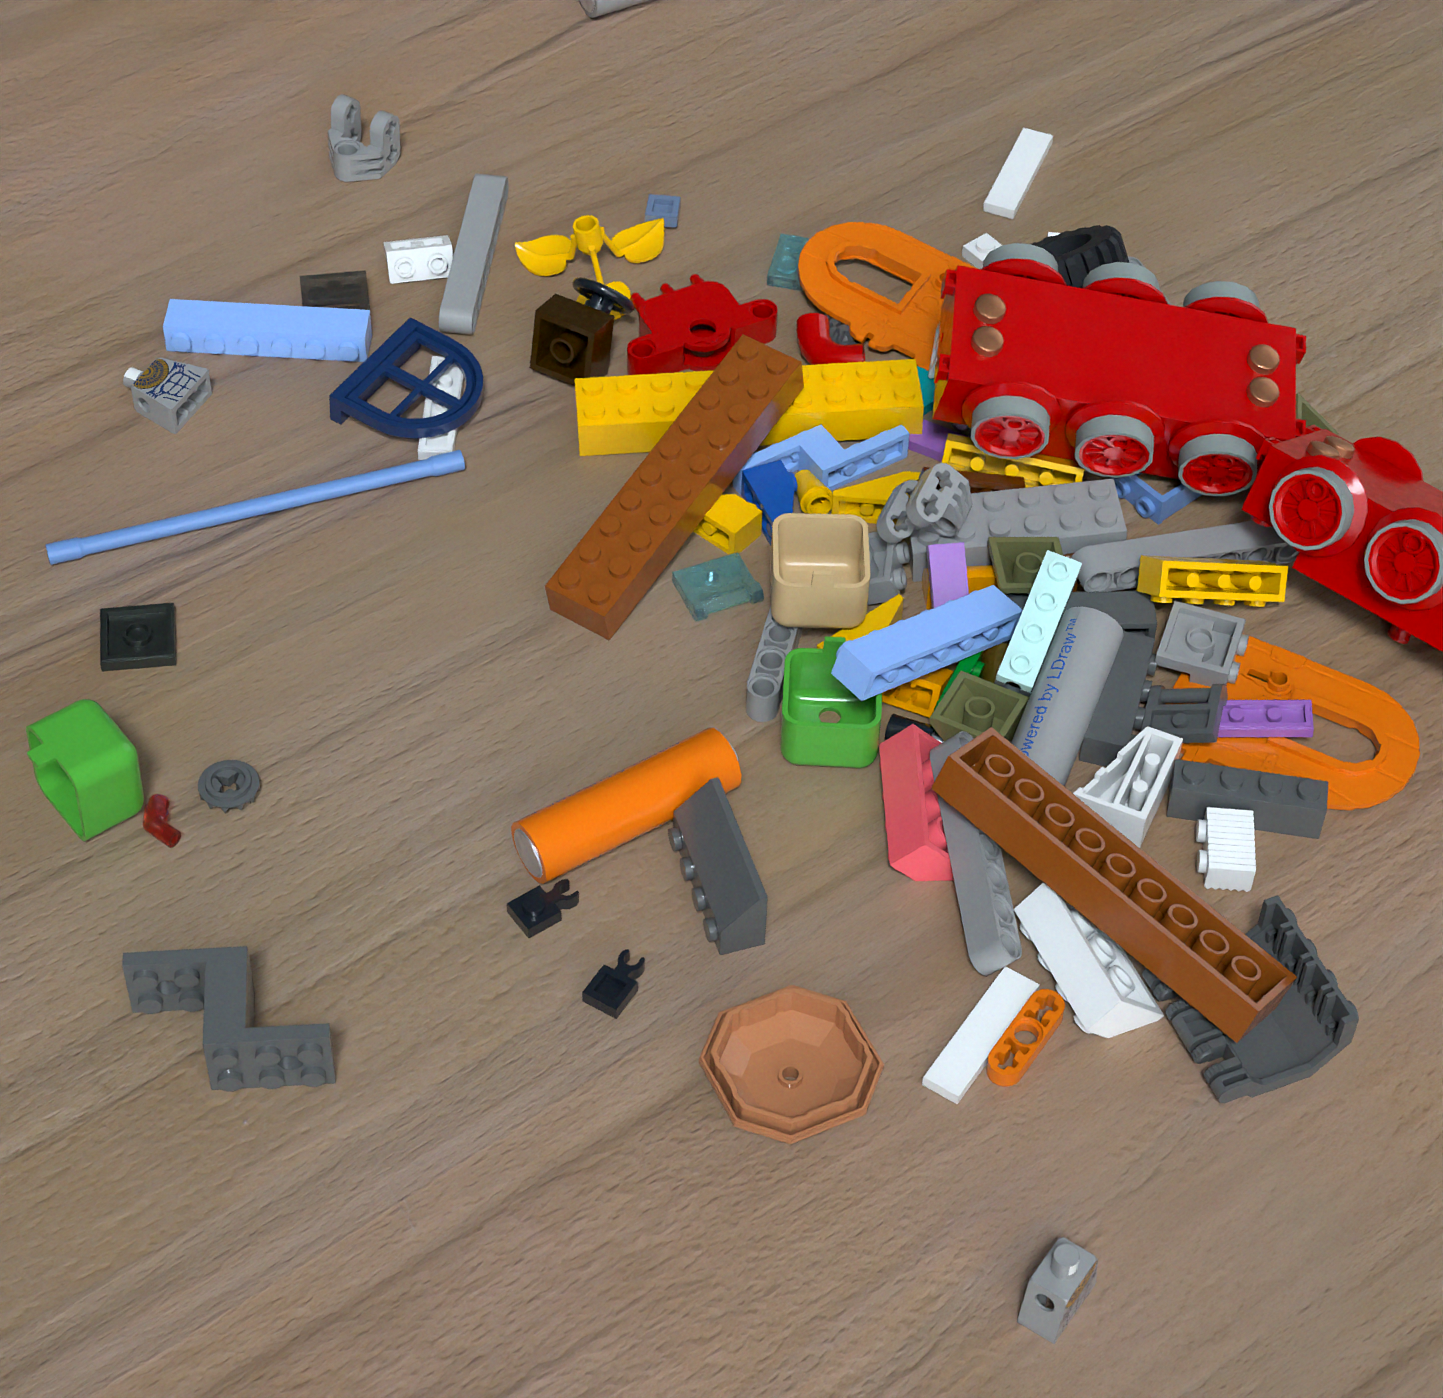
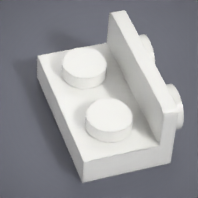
M448 235L383 242L390 283L448 277L453 260L452 244Z

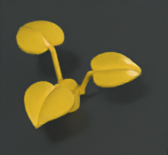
M584 215L573 222L574 234L570 236L571 240L563 235H548L527 242H515V248L520 262L528 271L538 276H552L565 270L566 260L574 259L576 248L578 247L585 255L591 256L596 280L604 284L597 258V253L600 251L603 241L616 257L624 255L625 259L632 263L646 262L657 257L664 247L665 223L663 218L644 222L620 231L610 240L605 234L604 227L599 226V221L596 217ZM615 281L606 284V286L630 299V290L623 282ZM581 294L577 298V302L582 304L589 300ZM612 310L610 312L611 315L615 316L614 320L624 315Z

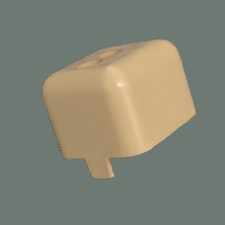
M786 513L778 516L773 522L770 555L771 613L774 620L784 627L854 628L860 625L866 616L870 585L868 525L865 520L850 514Z

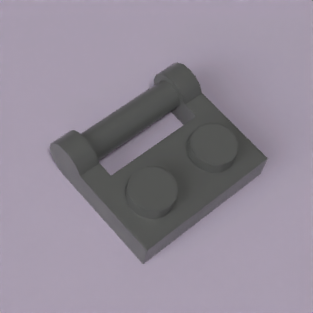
M1212 684L1211 688L1165 689L1163 685L1151 686L1141 731L1148 726L1183 738L1182 743L1217 742L1223 707L1226 706L1228 699L1226 685ZM1171 703H1202V704H1171Z

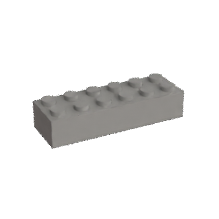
M1113 478L971 493L972 508L956 536L946 537L922 529H913L912 533L905 538V542L909 548V565L912 580L916 582L922 581L923 570L928 568L927 545L964 542L966 566L993 565L987 544L988 537H1059L1062 552L1065 555L1067 553H1075L1077 550L1090 545L1126 540L1127 529Z

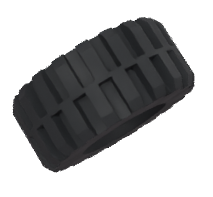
M1096 225L1089 228L1082 227L1032 243V245L1044 248L1054 256L1058 264V273L1062 275L1067 286L1083 288L1085 277L1090 271L1101 265L1114 262L1130 263L1121 233L1109 225L1102 227Z

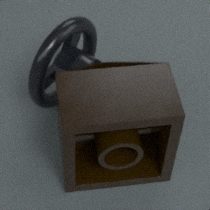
M582 277L574 279L572 285L579 294L589 299L586 300L585 304L559 294H554L535 310L530 358L531 369L574 386L575 378L604 377L608 374L615 318L610 312L612 310L629 314L634 310L632 301L620 292L594 280Z

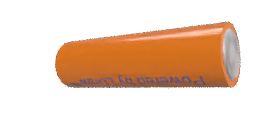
M707 728L513 822L511 832L517 853L532 878L540 884H545L672 821L673 812L712 778L719 777L725 794L738 788L741 784L742 774L736 751L721 732L715 728Z

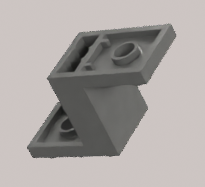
M247 946L123 953L122 967L132 1013L155 1014L160 1011L179 1010L195 1012L204 1009L203 1049L211 1090L232 1092L243 1088L263 1087L266 1089H277L282 1086L297 1085L317 1087L323 1084L336 1083V1068L329 1023L254 1027L255 990Z

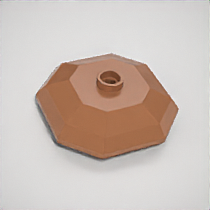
M795 985L787 986L719 1012L699 1057V1064L734 1127L788 1144H793L866 1115L884 1068V1063L846 1001ZM785 1077H793L796 1079L793 1081L786 1080Z

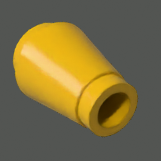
M801 470L797 472L795 478L801 510L806 514H827L832 508V491L813 475L811 471Z

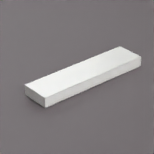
M1027 128L1022 129L984 202L983 211L1014 219L1052 145L1053 135Z
M432 356L430 373L446 357ZM453 363L432 385L461 399L464 375L458 366ZM426 398L423 418L439 415L449 409ZM457 428L442 435L420 438L418 460L454 451Z
M1005 966L924 1075L922 1085L958 1104L986 1066L988 1055L1030 996L1039 990L1040 984Z

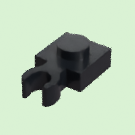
M568 879L558 881L553 889L547 893L539 885L508 902L507 913L524 934L531 938L562 921L561 910L577 906L579 903V892L575 891L571 895H562L570 890Z
M623 950L618 956V965L615 969L605 964L600 968L583 990L582 1002L617 1019L638 991V981L634 979L639 978L643 974L645 958L641 957L635 965H627L626 963L630 959V950Z

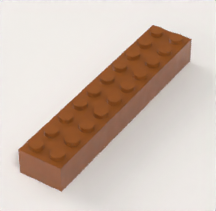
M742 334L546 583L545 590L550 610L610 640L699 525L705 514L712 508L804 388L802 362Z
M989 728L950 754L931 787L933 791L971 821L976 828L983 831L1001 846L1006 853L1013 856L1031 871L1036 878L1043 881L1060 895L1066 903L1073 906L1090 920L1096 928L1103 931L1130 956L1150 970L1160 981L1164 982L1186 1000L1191 1007L1198 1010L1216 1025L1221 1032L1238 1043L1279 1005L1297 976L995 729Z

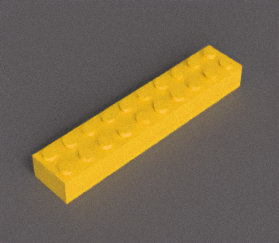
M916 359L802 365L804 388L759 446L779 443L821 424L836 441L869 439L901 424L910 434H922L924 404ZM713 371L575 378L579 455L592 456L650 452Z

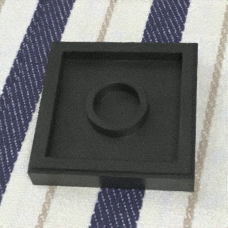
M174 603L101 608L100 665L102 672L175 666L176 629Z

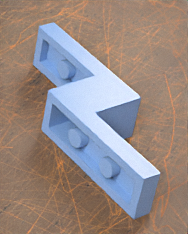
M821 424L752 454L733 479V488L741 495L742 470L781 460L788 472L809 470L832 491L907 458L910 433L901 424L863 442L853 444L847 449H843Z

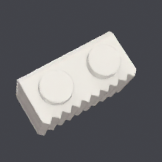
M1206 807L1204 820H1197L1196 842L1203 843V850H1198L1196 868L1197 873H1204L1205 888L1209 889L1212 887L1215 890L1218 888L1222 890L1228 888L1230 891L1236 889L1238 892L1241 890L1245 892L1251 890L1256 872L1253 810Z

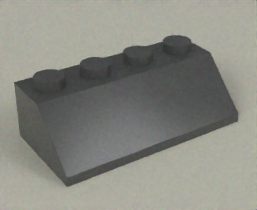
M719 777L712 778L673 812V828L668 829V836L672 850H679L682 857L680 858V868L684 880H691L693 885L691 894L696 911L702 910L705 916L703 926L707 940L709 942L714 941L719 955H724L765 944L768 897Z

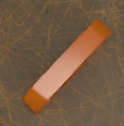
M1041 989L1030 996L988 1055L986 1073L993 1083L1008 1087L1017 1084L1062 1022L1065 1002L1060 994L1053 990ZM1046 1006L1051 1007L1052 1011H1046L1040 1023L1037 1020L1039 1009L1043 1010ZM1020 1031H1029L1036 1036L1037 1040L1032 1044H1023L1015 1038V1034ZM1010 1053H1013L1014 1058L1012 1067L1007 1066L1005 1069L999 1068V1064L1004 1065L1009 1059Z

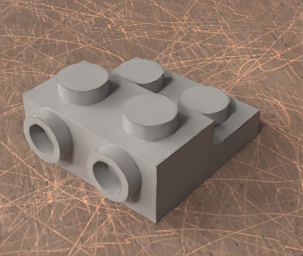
M878 532L868 533L870 585L867 605L886 602L898 595L900 590L907 588V577L905 570L902 568V564L909 563L910 560L907 543L901 541L894 544L888 543L879 536Z
M1174 601L1156 654L1155 663L1159 666L1189 673V682L1209 687L1212 684H1225L1226 686L1227 683L1235 684L1241 664L1235 662L1236 655L1244 657L1249 640V635L1243 634L1246 619Z

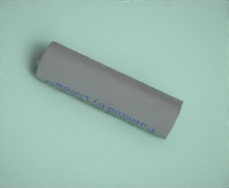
M1083 606L1072 607L1064 612L1011 741L1015 747L1064 787L1124 637L1123 629L1115 619L1097 609Z

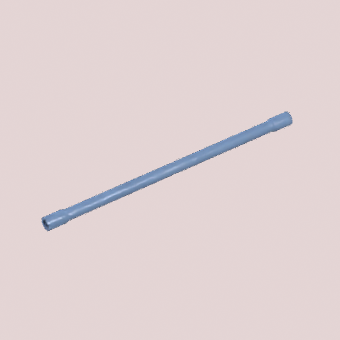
M461 450L438 454L428 459L83 538L75 537L45 544L50 565L80 559L85 555L428 476L436 477L465 470L464 458Z

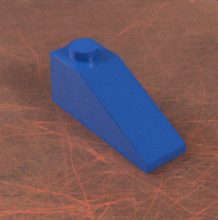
M781 460L742 470L741 496L744 500L753 503L758 509L762 510V532L770 546L773 522L782 514L793 513L794 492H797L798 489L794 474L787 471Z

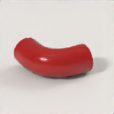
M808 313L797 319L796 329L800 352L810 365L866 361L863 343L841 345L833 342L830 336V322L827 316L820 313Z

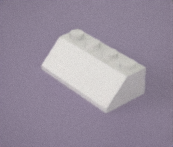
M1044 882L1014 908L1021 921L1019 927L1022 933L1036 946L1039 951L1037 954L1038 960L1054 976L1057 981L1055 985L1057 992L1064 1000L1070 1003L1076 1013L1074 1020L1084 1032L1111 1038L1159 1021L1164 1016L1123 948L1103 931L1096 928L1090 920L1073 906L1066 903L1060 895Z

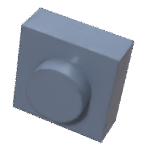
M649 194L645 222L663 218L665 227L677 228L681 197Z

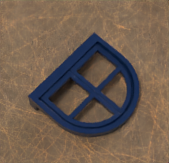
M410 317L329 395L330 419L342 425L351 416L378 431L403 438H428L445 434L466 423L477 411L483 396V373L476 357L461 343ZM421 345L446 357L424 380L400 369ZM453 363L461 370L466 381V388L461 399L432 385ZM389 378L413 390L390 414L365 402ZM421 395L449 409L439 415L427 418L413 419L400 417Z

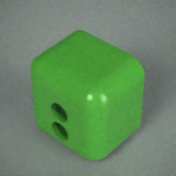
M825 637L823 649L797 648L790 651L785 658L780 750L783 757L792 764L864 768L872 764L877 757L882 715V693L861 701L831 674L837 659V650L846 642L844 637ZM825 711H833L841 719L837 723L822 722L819 716Z
M90 699L78 700L26 727L30 748L27 756L32 761L37 783L45 797L82 841L85 842L136 815L141 810L144 804V792L137 750L97 702Z

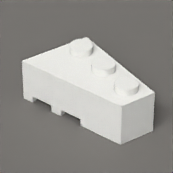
M1147 726L1118 752L1117 758L1106 768H1100L1095 773L1092 781L1083 789L1079 787L1073 794L1140 848L1170 784L1175 759H1179L1183 738Z

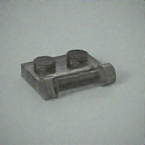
M366 270L300 276L302 306L322 307L359 303V305L331 308L370 310Z

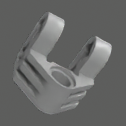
M339 95L331 108V128L328 130L329 159L335 177L344 182L382 178L396 165L399 159V118L383 110L377 112L370 125V145L365 147L360 142V103L357 99L347 95Z
M938 463L927 469L922 474L919 482L917 480H908L898 485L892 491L877 519L876 526L879 536L884 541L893 544L907 538L913 529H922L946 537L956 536L972 508L969 481L952 466L946 463ZM938 483L941 487L939 490L936 489ZM895 518L898 519L895 525L897 531L893 529L895 523L892 520Z

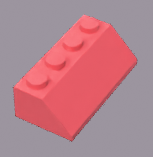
M912 724L879 744V766L882 774V798L885 807L888 860L890 866L896 871L905 874L914 881H954L937 793L931 789L934 784V777L930 762V751L941 744V742Z

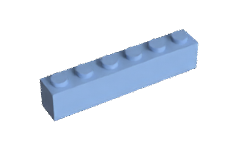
M170 299L163 323L166 350L174 352L364 362L368 358L372 338L370 310Z
M995 585L979 591L975 590L959 599L949 600L941 606L931 610H924L916 616L906 620H899L893 625L880 630H873L868 635L844 642L837 650V659L831 674L857 698L863 701L1010 640L1023 610Z

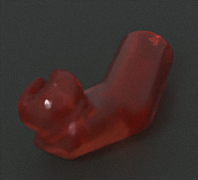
M154 794L149 798L148 803L144 807L143 828L169 848H173L180 841L181 832L168 824V808L170 805L168 798L161 794Z

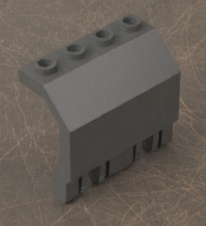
M1278 895L1263 901L1258 924L1245 934L1297 976L1276 1009L1238 1043L1221 1032L1216 1025L1198 1010L1191 1007L1183 998L1173 1002L1165 1010V1014L1171 1020L1173 1027L1189 1053L1192 1054L1191 1056L1195 1063L1210 1062L1221 1057L1225 1059L1218 1064L1212 1065L1204 1073V1078L1210 1084V1088L1220 1103H1227L1244 1096L1253 1098L1311 1077L1352 1042L1359 1021L1355 1005L1351 1001L1346 1000L1338 987L1335 975L1331 970L1325 968L1318 957L1314 943L1310 939H1306L1298 927L1295 914L1291 909L1285 907ZM1144 969L1142 976L1158 1001L1163 1002L1164 1000L1167 1001V999L1180 996L1168 985L1160 981L1150 970Z

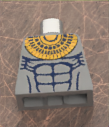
M165 358L155 359L144 372L131 367L126 371L123 378L124 386L131 389L135 410L174 434L178 433L212 395L208 369Z
M1064 1237L1058 1238L1028 1282L1017 1322L1055 1344L1096 1284L1098 1266L1096 1256ZM1047 1297L1052 1300L1054 1304L1053 1309L1044 1307L1046 1306Z

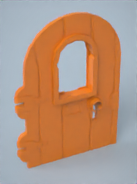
M847 222L832 225L823 231L817 232L810 238L800 252L797 272L799 283L806 296L821 311L850 326L849 333L851 337L861 343H864L867 338L871 339L868 342V347L874 350L884 352L894 348L916 359L917 366L929 371L936 328L940 322L941 306L944 301L940 296L941 283L946 269L955 270L957 265L978 268L891 227L870 222ZM841 259H860L913 285L911 290L906 292L898 304L856 282H850L837 271L835 263Z
M1249 636L1244 657L1236 655L1235 662L1241 664L1235 684L1227 683V700H1311L1313 714L1348 728H1356L1361 734L1371 739L1377 749L1375 758L1358 763L1345 762L1284 737H1217V742L1182 743L1180 751L1184 755L1180 760L1328 781L1327 809L1336 810L1370 808L1388 801L1402 791L1413 777L1420 756L1419 736L1413 720L1405 709L1388 693L1367 682ZM1185 672L1181 673L1173 689L1211 688L1189 682L1190 674ZM1171 703V704H1198V703Z

